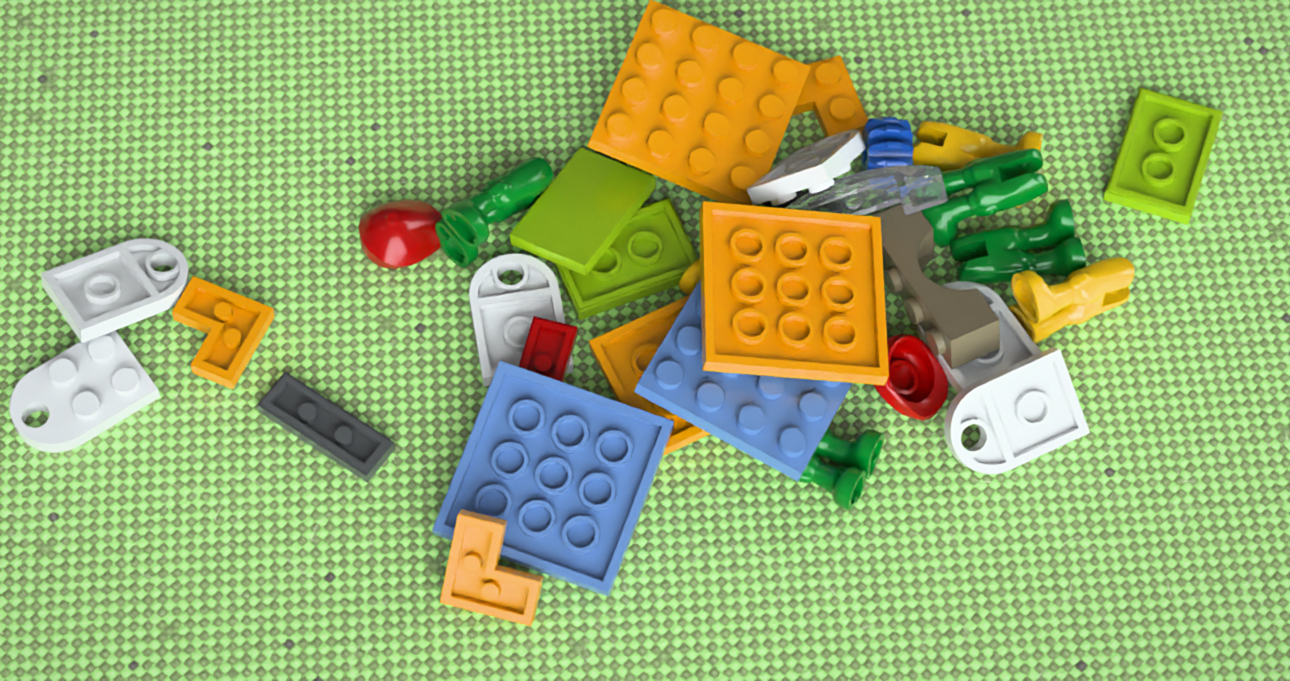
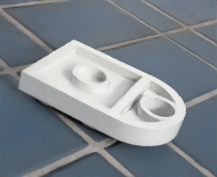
M848 130L823 138L781 160L769 173L763 175L746 189L753 206L770 201L772 206H777L795 198L797 191L808 188L809 193L813 194L832 186L835 183L833 178L851 169L849 163L866 149L859 130Z
M143 238L122 242L42 272L41 281L43 288L81 343H84L175 306L189 283V270L185 256L176 247L161 240ZM164 265L174 268L167 272L154 270L156 267Z
M516 253L501 255L487 261L473 276L469 288L470 309L483 386H490L500 360L519 366L533 316L564 324L566 322L558 281L553 271L535 257ZM510 270L517 271L523 275V279L514 285L502 283L499 277L502 273ZM572 355L566 374L574 373Z
M954 281L940 285L956 290L978 289L1000 321V349L952 370L942 355H934L942 366L947 380L957 394L967 386L1041 352L1004 301L992 289L975 282ZM917 324L919 339L929 347L925 331L920 324Z
M116 330L84 343L80 341L27 373L17 383L12 392L9 410L14 427L24 442L41 451L64 452L77 448L160 398V394L154 382ZM43 411L49 414L47 422L40 427H29L25 424L27 417L34 412Z
M1051 347L964 388L951 402L944 422L945 440L952 455L964 466L984 474H999L1009 471L1090 433L1061 350L1055 347ZM976 424L980 430L979 441L975 446L966 449L961 443V434L967 426Z

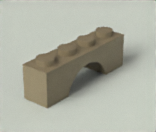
M912 199L873 215V217H881L885 284L892 294L898 293L904 301V308L910 321L914 325L920 324L923 328L927 343L933 354L936 356L942 355L952 370L1000 349L999 318L978 289L956 290L946 288L934 283L922 272L925 266L934 258L933 227Z

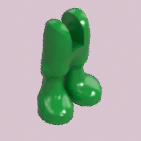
M1038 149L1017 150L993 157H981L972 160L961 169L941 171L937 168H929L921 171L918 176V189L923 200L926 202L922 204V212L933 227L934 242L940 248L949 246L952 241L957 239L959 233L958 223L974 215L981 217L993 215L1027 203L1048 191L1046 177L1035 173L1043 166L1041 152ZM966 189H973L966 195L952 198V195Z
M540 157L528 158L509 172L488 180L479 193L458 200L441 212L442 219L436 222L435 230L440 240L441 248L447 257L463 268L477 260L478 246L489 237L488 224L501 223L514 214L530 207L550 185L553 171L548 162Z
M1068 199L1057 200L1051 203L1045 220L1039 224L1029 227L1009 225L982 230L959 237L950 243L952 258L955 261L964 262L956 270L957 279L960 282H975L979 284L1011 282L1013 274L1025 270H1032L1038 275L1057 274L1067 278L1073 271L1086 267L1082 242L1078 236L1074 237V217ZM1055 247L1051 250L1035 254L1024 252L1028 249Z
M827 429L801 475L799 482L815 483L831 493L834 502L838 506L850 511L862 495L865 479L869 480L875 469L885 435L873 429H866L856 441H848L834 436ZM817 457H826L846 468L838 469L827 465Z

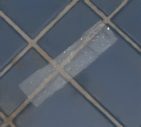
M900 165L871 169L837 179L832 186L817 193H807L785 209L865 215L901 203L906 216L948 202L939 167Z

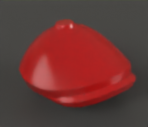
M404 199L378 204L364 213L359 221L358 227L362 250L373 263L382 268L400 269L412 266L429 257L441 247L435 225L436 222L442 219V215L436 208L420 200Z
M910 334L888 337L889 378L885 385L872 384L873 387L890 406L902 415L921 421L932 418L941 409L948 395V380L942 366L930 348L919 338Z

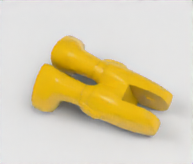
M922 121L916 134L920 142L913 144L912 164L923 170L937 168L941 171L961 169L968 162L981 157L988 158L1024 149H1038L1040 151L1043 134L1035 131H1026L1015 145H1006L994 142L984 134L942 122Z
M1124 257L1107 258L1073 271L1068 275L1067 279L1055 285H1047L1036 272L1025 270L1013 274L1011 288L1017 303L1008 306V308L1036 344L1065 326L1082 324L1094 316L1128 301L1130 297V288L1128 286L1134 279V266Z

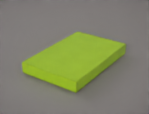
M1140 87L1103 200L1189 225L1224 111Z
M580 147L509 234L511 245L587 276L656 188L655 176Z
M670 198L639 208L587 276L554 262L552 263L578 320H582L678 286L683 274L698 260V257Z

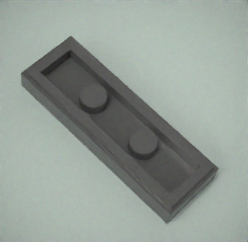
M287 372L279 378L257 404L259 413L367 483L395 450L394 441Z

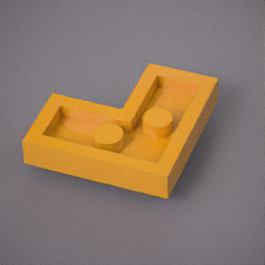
M841 55L806 64L811 66L792 116L814 110L825 138L854 129L859 130L862 136L868 118Z
M195 276L191 278L172 310L175 321L208 334L190 364L192 373L232 390L275 318L272 307Z
M462 509L457 516L439 603L531 626L535 619L544 577L498 565L507 520Z

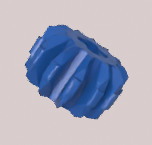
M880 116V118H870L862 132L863 141L866 146L860 158L863 182L866 187L877 188V190L893 191L894 189H904L909 183L913 163L914 147L912 144L913 134L908 120L897 119L896 117Z

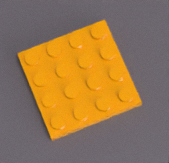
M649 0L587 147L720 203L753 206L746 189L763 175L770 172L811 66L664 4Z
M703 201L699 210L702 371L885 385L889 378L881 217Z

